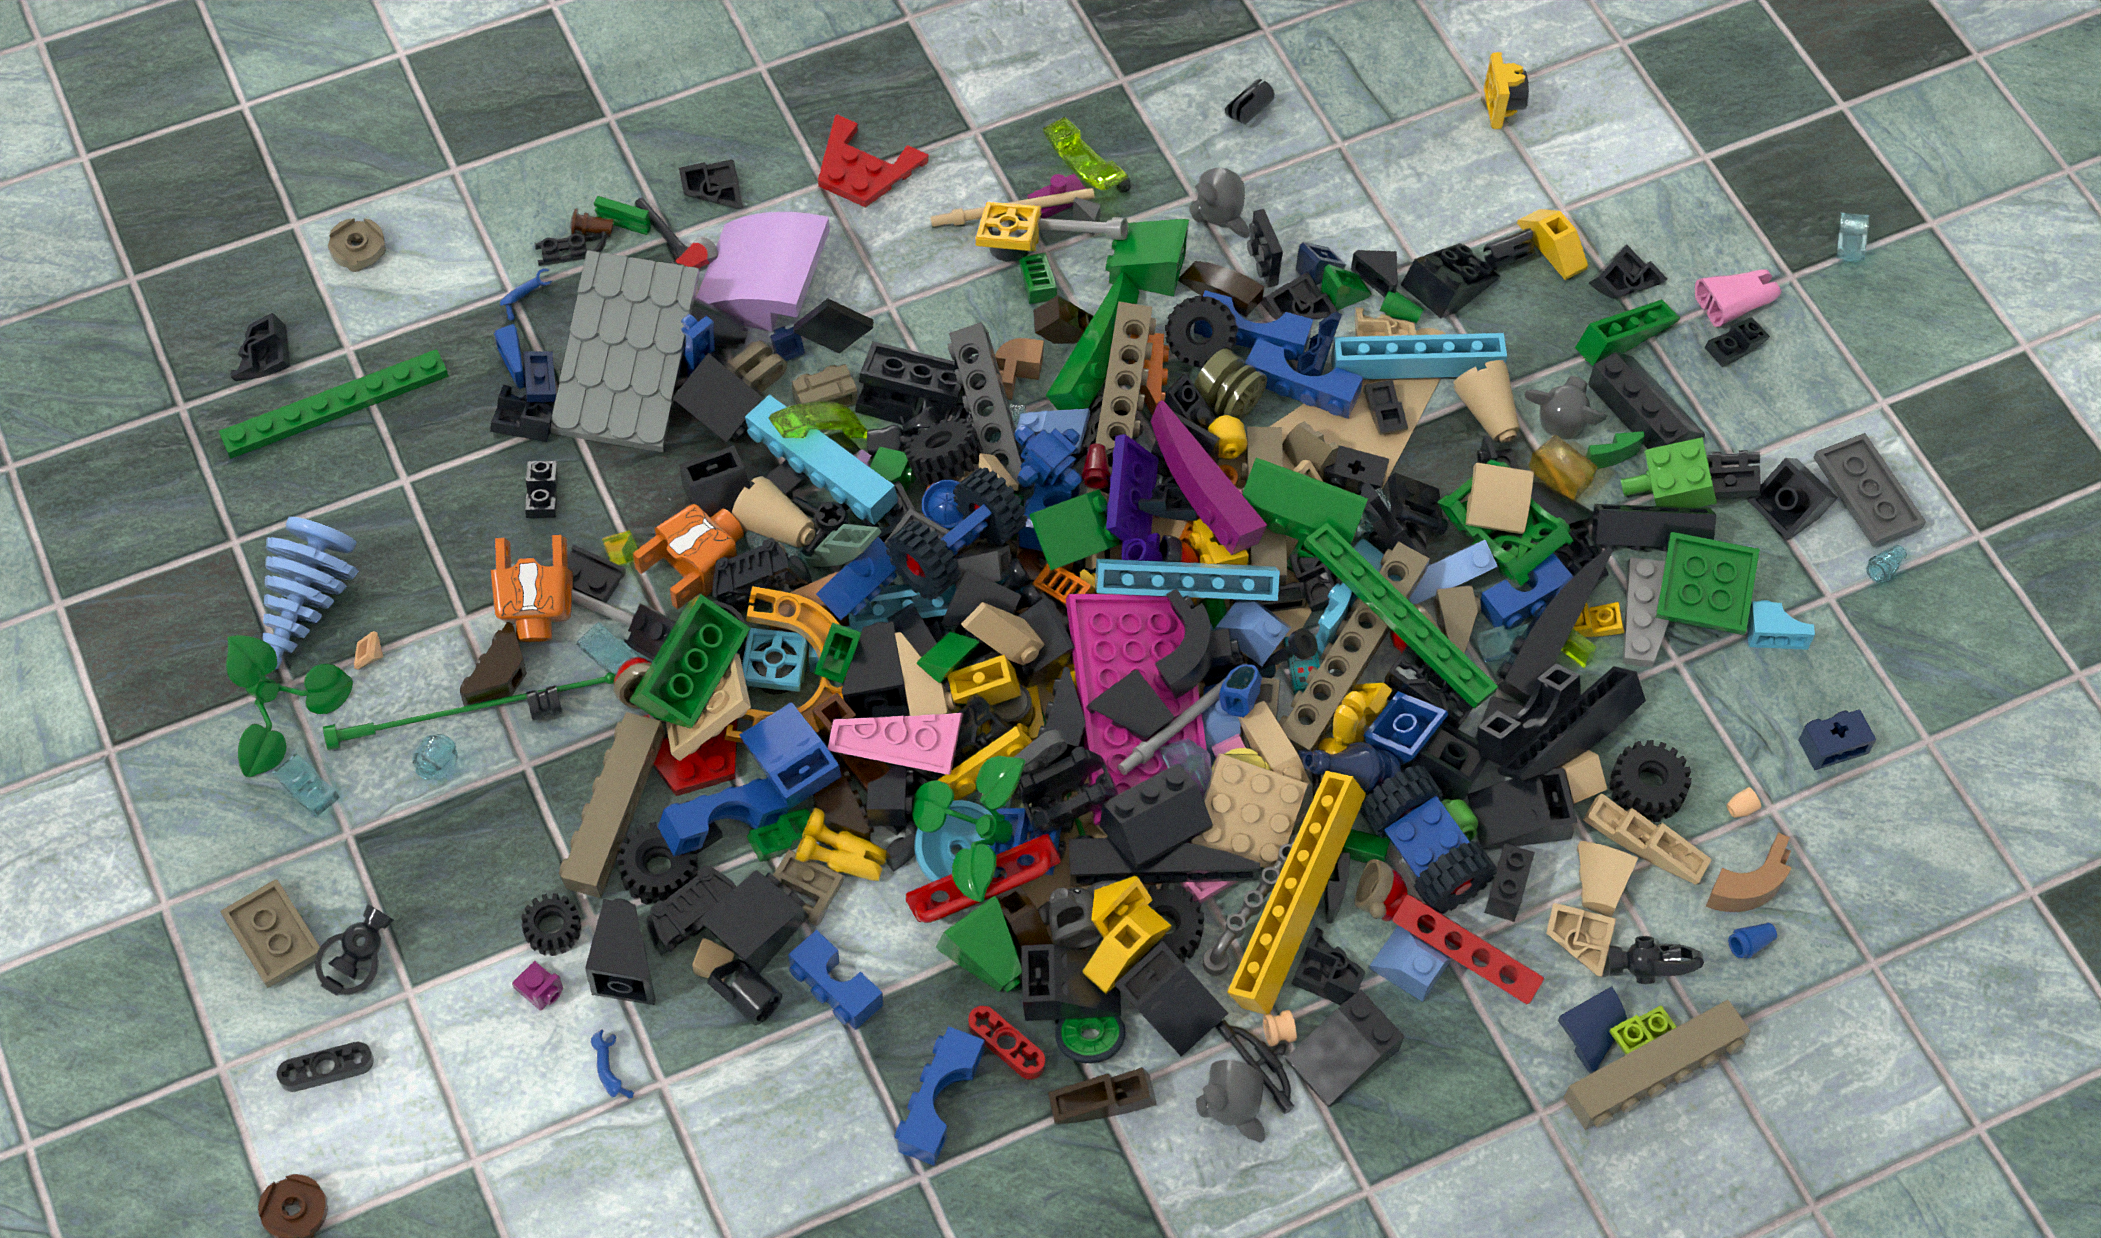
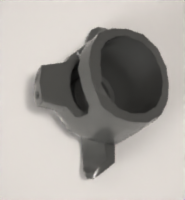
M1214 168L1204 172L1199 177V183L1195 186L1198 198L1189 206L1194 221L1199 223L1206 220L1213 225L1225 224L1235 234L1247 238L1250 234L1249 228L1240 217L1245 203L1244 182L1235 172L1229 169Z
M1570 376L1564 385L1553 388L1549 393L1534 389L1525 392L1527 400L1541 405L1539 417L1542 428L1548 434L1559 439H1573L1583 432L1587 423L1595 426L1607 417L1604 413L1591 409L1590 402L1586 396L1587 382L1576 376Z
M1116 880L1100 881L1092 884L1087 889L1082 887L1070 889L1057 888L1051 893L1050 901L1041 905L1037 910L1044 925H1050L1054 944L1082 950L1104 939L1091 920L1094 890L1116 883Z
M1220 1060L1212 1063L1209 1072V1083L1202 1089L1204 1094L1196 1098L1198 1113L1204 1118L1212 1117L1223 1125L1236 1126L1245 1137L1261 1143L1265 1139V1131L1261 1122L1255 1116L1258 1114L1262 1102L1263 1076L1252 1066L1236 1060Z

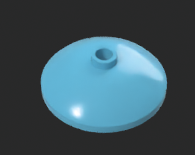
M954 800L949 807L951 810L976 819L986 814H991L983 806L970 801ZM947 814L944 825L938 831L927 833L919 828L917 829L914 848L918 865L931 882L952 874V865L955 859L952 847H957L960 850L971 849L973 842L984 839L978 835L975 824ZM995 869L993 877L997 878L1002 870Z

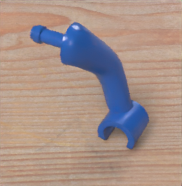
M543 268L539 270L535 278L518 286L501 299L500 306H506L509 321L515 318L511 307L512 303H516L537 287L547 286L552 282H542L540 280V274L550 271L549 269Z
M601 1029L591 1037V1045L597 1050V1073L599 1079L612 1098L618 1093L629 1099L633 1098L634 1092L621 1087V1079L616 1078L610 1069L609 1047L615 1044L616 1036L612 1034L604 1041L602 1038L604 1030Z

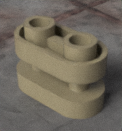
M762 340L751 342L743 352L735 358L728 360L735 369L761 392L779 380L787 369V361L779 354H772V349Z

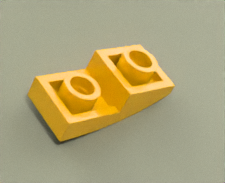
M1586 602L1568 637H1598L1625 633L1619 602L1590 608Z

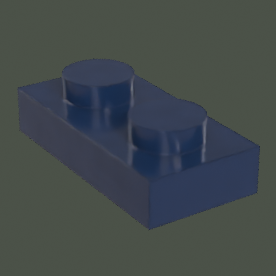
M524 351L526 401L555 402L556 387L553 352Z

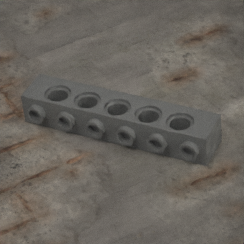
M980 322L950 332L949 335L952 343L948 344L949 353L953 360H957L959 369L955 370L956 378L959 385L964 386L966 395L962 396L966 411L972 414L973 422L971 423L982 446L983 454L994 455L999 461L1009 459L1005 469L1018 484V491L1013 493L1017 494L1032 489V485L1023 487L1017 481V476L1022 470L1020 466L1025 460L1021 457L1022 449L1014 436L1016 427L987 328ZM979 354L976 362L968 364V359L971 355ZM986 380V385L982 389L975 390V386L979 381ZM994 406L993 412L989 416H982L986 407ZM1000 432V439L995 443H990L991 436L994 433Z

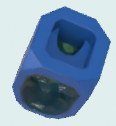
M1244 664L1234 668L1222 683L1219 692L1221 708L1231 716L1245 717L1254 708V703L1261 691L1260 685L1262 677L1254 665Z

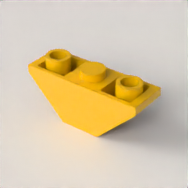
M1539 209L1517 220V224L1522 230L1527 228L1532 230L1534 244L1564 280L1588 269V263L1577 229L1561 211Z
M1149 905L1127 915L1104 938L1084 968L1083 974L1107 994L1171 929L1172 925Z

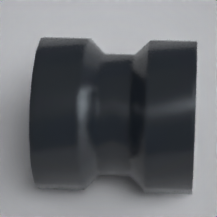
M556 685L546 687L545 691L541 692L536 690L526 692L532 721L540 720L544 715L548 714L552 716L562 714Z

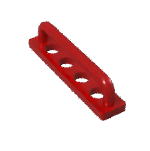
M1048 834L996 855V867L1004 868L1006 873L1002 877L992 878L986 890L984 901L1043 876L1050 867L1060 863V855ZM1025 854L1035 858L1034 862L1027 866L1019 864L1017 859ZM952 874L906 893L908 906L916 920L923 923L937 921L980 903L968 898L958 889ZM936 891H944L949 895L942 902H937L931 898L932 894Z
M1412 895L1405 897L1392 919L1397 925L1525 1004L1531 1003L1544 982V977ZM1419 923L1430 929L1432 932L1425 933L1422 930H1420ZM1446 940L1456 945L1460 949H1450L1446 944ZM1473 957H1475V958H1477L1478 960L1482 961V962L1485 963L1487 966H1485V967L1477 966V965L1474 963ZM1500 973L1506 976L1507 978L1511 979L1515 983H1505L1501 979Z

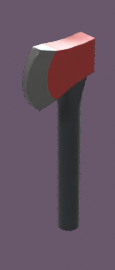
M638 198L635 201L637 208L649 211L650 223L674 249L678 257L675 260L677 265L700 269L717 258V248L710 239L697 237L687 247L644 198Z

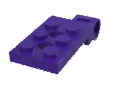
M1126 434L1115 437L1106 529L1123 540L1122 560L1163 562L1162 554L1159 552L1160 534H1151L1153 515L1140 510L1138 501L1141 498H1152V490L1156 487L1159 458Z

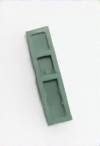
M843 524L837 531H832L821 542L811 557L804 556L803 558L809 566L829 567L842 565L854 560L863 553L881 533L879 527Z

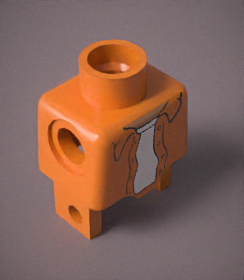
M691 504L655 527L656 536L633 553L635 569L642 574L662 558L684 577L670 588L672 605L678 610L699 593L706 597L713 591L715 563L723 557L731 559L737 556L736 542L744 537L743 529L737 519L724 508L712 517H709L698 505Z
M552 535L553 566L550 567L538 564L534 558L519 559L511 567L510 541L505 538H495L496 569L491 570L495 615L505 623L508 621L516 624V636L519 642L552 640V622L567 621L571 617L573 572L568 569L567 539L562 535Z

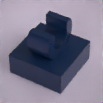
M782 326L773 330L774 334L770 335L774 354H779L785 361L805 354L802 337L793 333L794 326L788 329Z

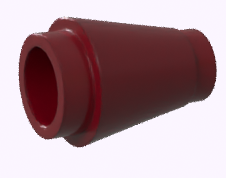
M1095 443L1088 447L1082 479L1087 487L1101 489L1107 486L1111 474L1106 447Z

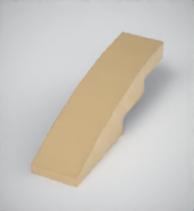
M1602 793L1595 798L1583 821L1635 855L1695 885L1700 882L1712 860L1664 823L1656 826L1633 808L1625 811Z

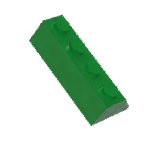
M1257 457L1242 493L1243 497L1267 524V529L1276 534H1284L1297 539L1303 544L1308 536L1325 523H1328L1351 545L1368 498Z
M702 594L698 595L686 605L629 701L654 718L691 729L751 628Z

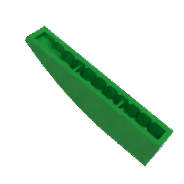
M1124 272L1118 275L1046 394V397L1057 410L1088 409L1106 379L1118 302L1137 304L1139 290Z

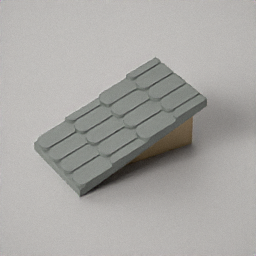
M587 250L552 414L551 434L664 453L674 403L673 396L676 393L686 343V336L681 331V328L684 327L681 320L688 314H692L699 279V268L683 267L682 265L633 257L628 258L626 256Z

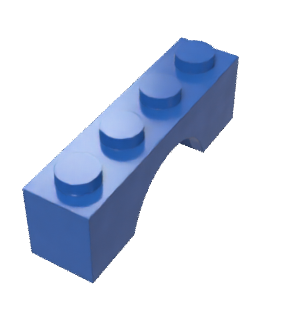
M1204 291L1203 296L1221 301L1234 314L1236 326H1238L1236 336L1238 339L1234 345L1253 348L1257 339H1261L1283 347L1284 357L1288 360L1298 361V357L1305 353L1311 336L1313 319L1286 312L1273 322H1251L1237 313L1233 306L1232 297ZM1199 320L1195 322L1194 333L1210 338L1212 327L1208 322Z
M1257 339L1244 363V366L1252 365L1256 371L1266 375L1267 384L1265 389L1347 419L1361 394L1363 376L1338 367L1321 376L1302 375L1294 371L1287 364L1283 347L1261 339Z
M768 778L763 780L755 779L743 786L736 788L728 787L713 795H701L686 803L669 805L663 810L658 829L675 857L702 848L709 831L708 825L714 821L735 819L748 824L753 829L777 823L779 816L787 814L789 809Z
M949 1026L945 1035H939L935 1042L933 1054L936 1055L932 1064L927 1063L920 1077V1082H923L919 1093L913 1092L907 1110L910 1111L906 1121H900L894 1137L898 1140L899 1153L935 1166L947 1139V1125L939 1118L934 1109L935 1100L946 1086L957 1081L972 1080L984 1054L983 1039Z

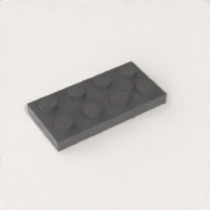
M1866 433L1815 452L1814 460L1873 547L1924 527L1925 519Z

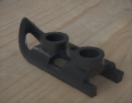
M606 232L588 235L574 233L571 236H567L568 238H545L535 243L536 250L541 249L543 259L537 260L538 266L585 259L587 253L586 242L601 239V241L592 251L601 252L606 245L607 234ZM570 250L571 255L559 256V251Z

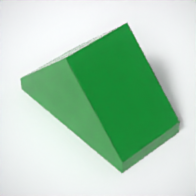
M1329 264L1324 268L1321 293L1324 294L1326 292L1337 311L1365 300L1372 295L1359 274Z
M832 622L814 674L843 684L861 632Z

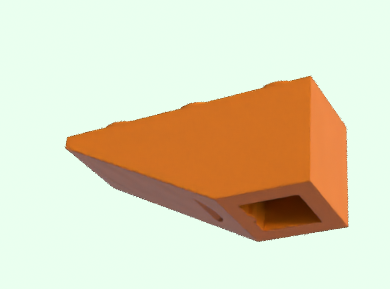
M1162 333L1148 336L1147 343H1153L1151 359L1144 361V368L1149 369L1147 385H1141L1140 394H1145L1144 401L1152 416L1158 402L1165 401V392H1161V385L1167 386L1168 368H1163V362H1168L1169 345H1164V334ZM1130 334L1132 339L1139 338L1136 334ZM1128 360V364L1136 363L1134 360Z

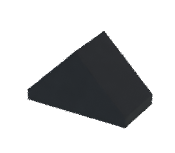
M1357 250L1353 253L1351 271L1359 274L1362 280L1385 298L1388 291L1395 293L1397 290V251Z

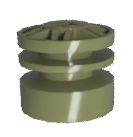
M1228 348L1216 352L1207 361L1198 374L1194 386L1209 408L1215 407V413L1219 417L1229 415L1242 421L1261 398L1267 384V377L1262 372L1256 371L1252 365L1243 367L1244 361L1242 358Z

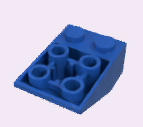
M792 702L739 735L789 810L842 777L839 764Z

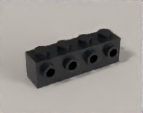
M1594 504L1591 538L1595 544H1599V547L1603 549L1608 547L1616 549L1617 545H1626L1631 550H1645L1646 546L1657 547V550L1667 552L1671 532L1714 540L1716 514L1711 508Z

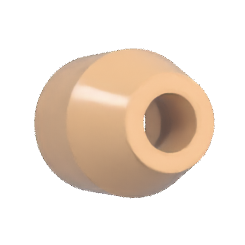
M1748 787L1733 796L1727 804V809L1734 818L1744 817L1761 809V803L1756 793Z

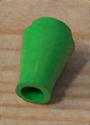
M1388 291L1379 311L1392 318L1417 324L1423 309L1398 291L1395 293Z

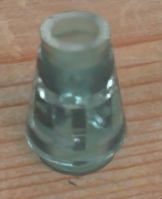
M1894 545L1871 557L1866 566L1868 576L1878 583L1890 581L1906 559V550L1900 545Z

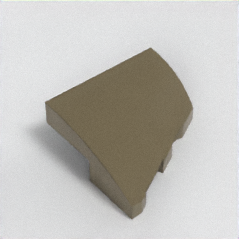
M1301 422L1295 426L1282 444V449L1296 467L1302 460H1310L1322 480L1325 467L1336 462L1339 449L1335 442L1327 445L1324 441V435L1319 431H1314L1306 422Z

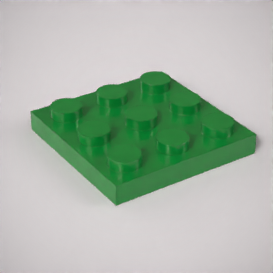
M1671 532L1655 618L1745 635L1760 549Z

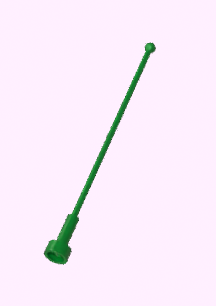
M609 672L604 677L557 686V692L605 682L607 684H614L616 675ZM524 693L374 725L372 722L337 730L335 724L323 726L327 750L340 748L341 741L374 735L378 730L525 700L527 696Z

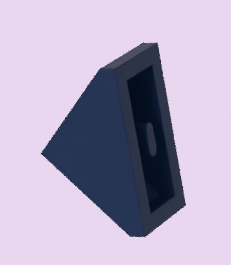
M1302 242L1299 246L1295 270L1300 275L1308 271L1316 285L1322 283L1324 268L1328 264L1344 269L1346 266L1329 247Z

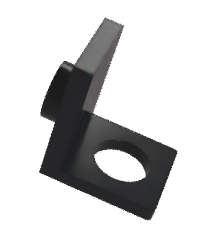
M1490 435L1483 436L1481 448L1477 451L1478 463L1487 464L1491 459L1497 461L1498 458H1505L1509 461L1510 468L1519 469L1511 448L1495 451Z

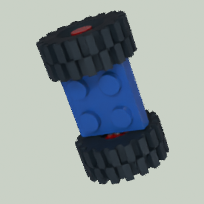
M980 467L956 485L955 489H953V494H955L953 499L954 502L958 503V506H956L958 512H962L964 515L962 517L963 521L942 538H938L939 534L935 530L931 532L928 525L924 524L922 526L921 521L914 522L913 520L887 540L886 547L888 549L886 552L891 557L889 561L891 565L897 568L895 571L898 576L901 575L904 578L903 582L906 585L910 584L912 586V591L915 593L919 592L923 598L927 597L929 600L936 599L959 580L960 570L957 569L959 565L957 560L953 558L964 545L967 547L980 537L982 540L986 538L987 543L991 545L994 543L995 546H1000L1026 526L1027 516L1024 515L1026 511L1019 504L1022 501L1019 496L1014 495L1013 492L1015 490L1005 484L1006 480L1003 477L998 478L997 473L993 470L989 472L988 468L984 467L982 469Z
M1417 765L1413 769L1408 767L1404 772L1399 771L1395 773L1393 778H1387L1384 780L1383 785H1378L1374 788L1375 792L1369 794L1366 797L1367 801L1362 803L1360 810L1378 837L1384 839L1387 836L1417 877L1414 888L1423 901L1441 914L1446 913L1449 909L1450 911L1456 909L1460 904L1467 903L1468 899L1477 896V892L1484 890L1488 886L1487 883L1492 882L1497 867L1479 842H1469L1440 801L1443 797L1442 791L1425 767Z

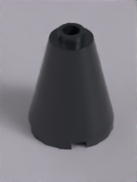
M695 297L691 315L698 322L705 316H708L714 322V348L738 349L739 344H745L748 328L743 327L744 321Z

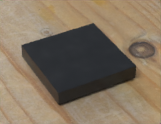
M827 298L794 324L793 333L840 354L873 329L874 320Z

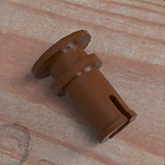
M575 208L570 222L571 235L576 233V231H582L584 235L587 232H606L611 237L614 219L589 216L587 212L584 215L578 214L579 210Z

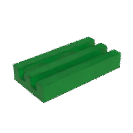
M597 196L595 199L596 217L614 219V226L648 235L651 229L649 211L601 196Z

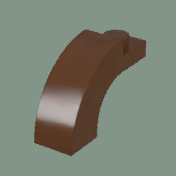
M835 693L813 709L815 722L827 746L834 719L856 718V714L838 693ZM831 751L834 756H837L840 765L845 764L847 766L850 776L856 779L867 794L868 783L883 777L890 770L883 761Z

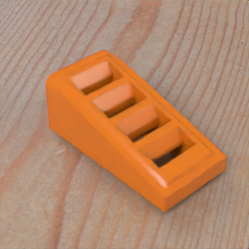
M1048 564L1033 582L1037 589L1046 592L1066 607L1067 596L1073 594L1077 587L1080 589L1077 594H1097L1094 587L1062 567L1050 571ZM1054 571L1056 574L1051 579V581L1047 585H1045L1044 581L1051 574V572ZM1060 577H1063L1064 579L1057 589H1052ZM1068 583H1072V585L1069 587L1066 593L1062 595L1061 592L1068 585Z

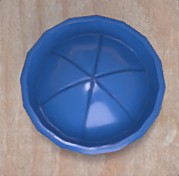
M941 480L932 484L925 491L922 498L924 516L944 528H954L961 523L964 515L962 512H958L956 508L958 503L954 502L953 499L955 496L953 489L960 482Z

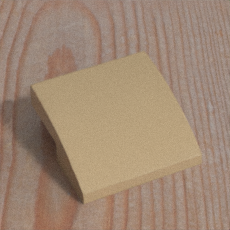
M1476 463L1473 466L1472 489L1467 502L1466 525L1523 534L1529 512L1534 472Z

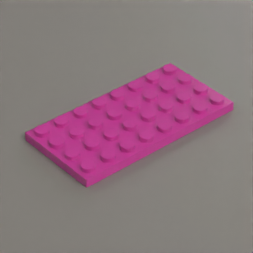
M1069 594L1066 598L1071 641L1075 647L1073 650L1078 699L1086 722L1083 738L1085 750L1088 749L1102 756L1118 794L1179 764L1197 783L1202 798H1204L1209 783L1210 768L1202 713L1159 747L1149 761L1145 764L1140 763L1128 774L1123 775L1119 772L1117 766L1132 754V750L1143 741L1133 736L1129 730L1125 728L1120 729L1111 724L1112 719L1097 711L1092 714L1086 708L1095 698L1136 669L1174 715V719L1199 700L1198 685L1178 699H1175L1161 679L1155 665L1157 661L1175 651L1185 635V627L1172 610L1167 596ZM1102 768L1088 775L1090 786L1095 784L1097 777L1104 773ZM1098 808L1093 810L1094 826L1100 825L1101 810Z

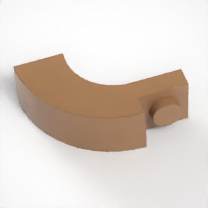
M1778 832L1765 863L1755 871L1737 873L1722 868L1706 903V907L1724 912H1743L1758 908L1770 901L1779 892L1792 868L1785 865L1791 850L1786 849L1790 837Z

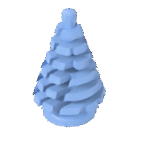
M288 517L285 527L291 534L307 541V546L275 537H267L266 539L267 550L272 554L278 555V557L267 556L265 567L271 572L279 574L280 577L265 576V587L287 598H278L269 594L264 595V605L271 610L281 613L280 617L264 614L263 618L264 625L275 630L274 634L263 633V641L271 645L276 652L277 666L275 669L280 667L283 653H292L298 646L289 640L290 637L305 638L310 629L296 623V621L303 620L314 624L322 617V614L302 605L306 604L316 608L328 609L333 604L334 599L321 592L341 594L347 586L342 581L334 578L352 580L359 572L358 569L348 565L347 562L324 553L325 548L341 553L352 552L357 543L353 538L331 527L299 517Z

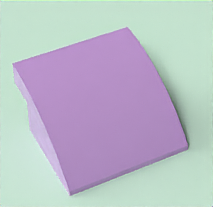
M768 212L741 217L725 224L716 246L718 256L709 263L697 298L744 321L743 326L769 332L773 331L779 314L798 318L830 231L829 217L799 212Z

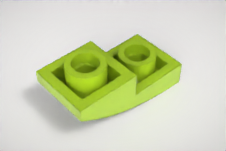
M1662 1005L1640 1017L1638 1015L1631 1017L1611 1028L1609 1032L1624 1054L1627 1055L1676 1028V1025Z

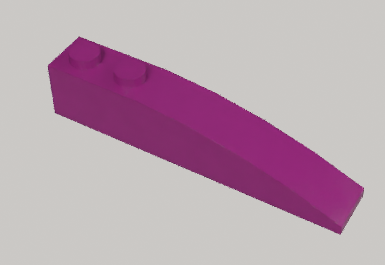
M1163 400L1159 401L1152 416L1151 424L1168 468L1191 506L1200 516L1202 522L1209 527L1218 541L1231 555L1257 545L1267 524Z

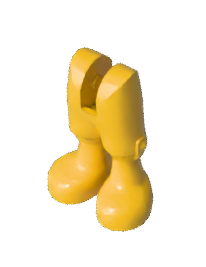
M1352 691L1344 697L1342 705H1339L1335 710L1333 718L1334 737L1321 740L1317 750L1336 754L1345 750L1350 744L1364 741L1363 728L1366 724V702L1361 693Z
M815 807L803 831L794 859L800 862H807L808 860L826 862L827 866L833 871L843 872L867 880L879 881L882 873L880 865L886 862V850L847 831L833 832L824 824L825 814L823 810ZM817 842L830 845L836 850L826 849L818 845Z

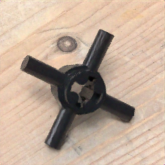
M798 496L792 501L804 514L814 519L815 537L809 545H805L801 550L807 557H811L814 554V550L832 531H837L843 524H849L847 510L850 507L845 503L825 502L816 507Z

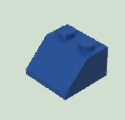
M1398 691L1363 736L1366 743L1370 744L1374 749L1391 752L1397 757L1401 766L1414 759L1447 717L1448 713L1444 709Z

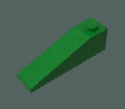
M1661 299L1589 323L1575 348L1588 363L1594 366L1615 352L1621 354L1627 352L1677 323L1680 317Z

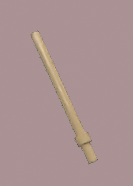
M1093 188L1008 203L1041 206V208L1072 203L1075 197L1084 200L1095 199ZM985 207L968 210L958 208L952 209L951 213L930 216L932 227L953 223L954 226L965 224V221L981 219Z

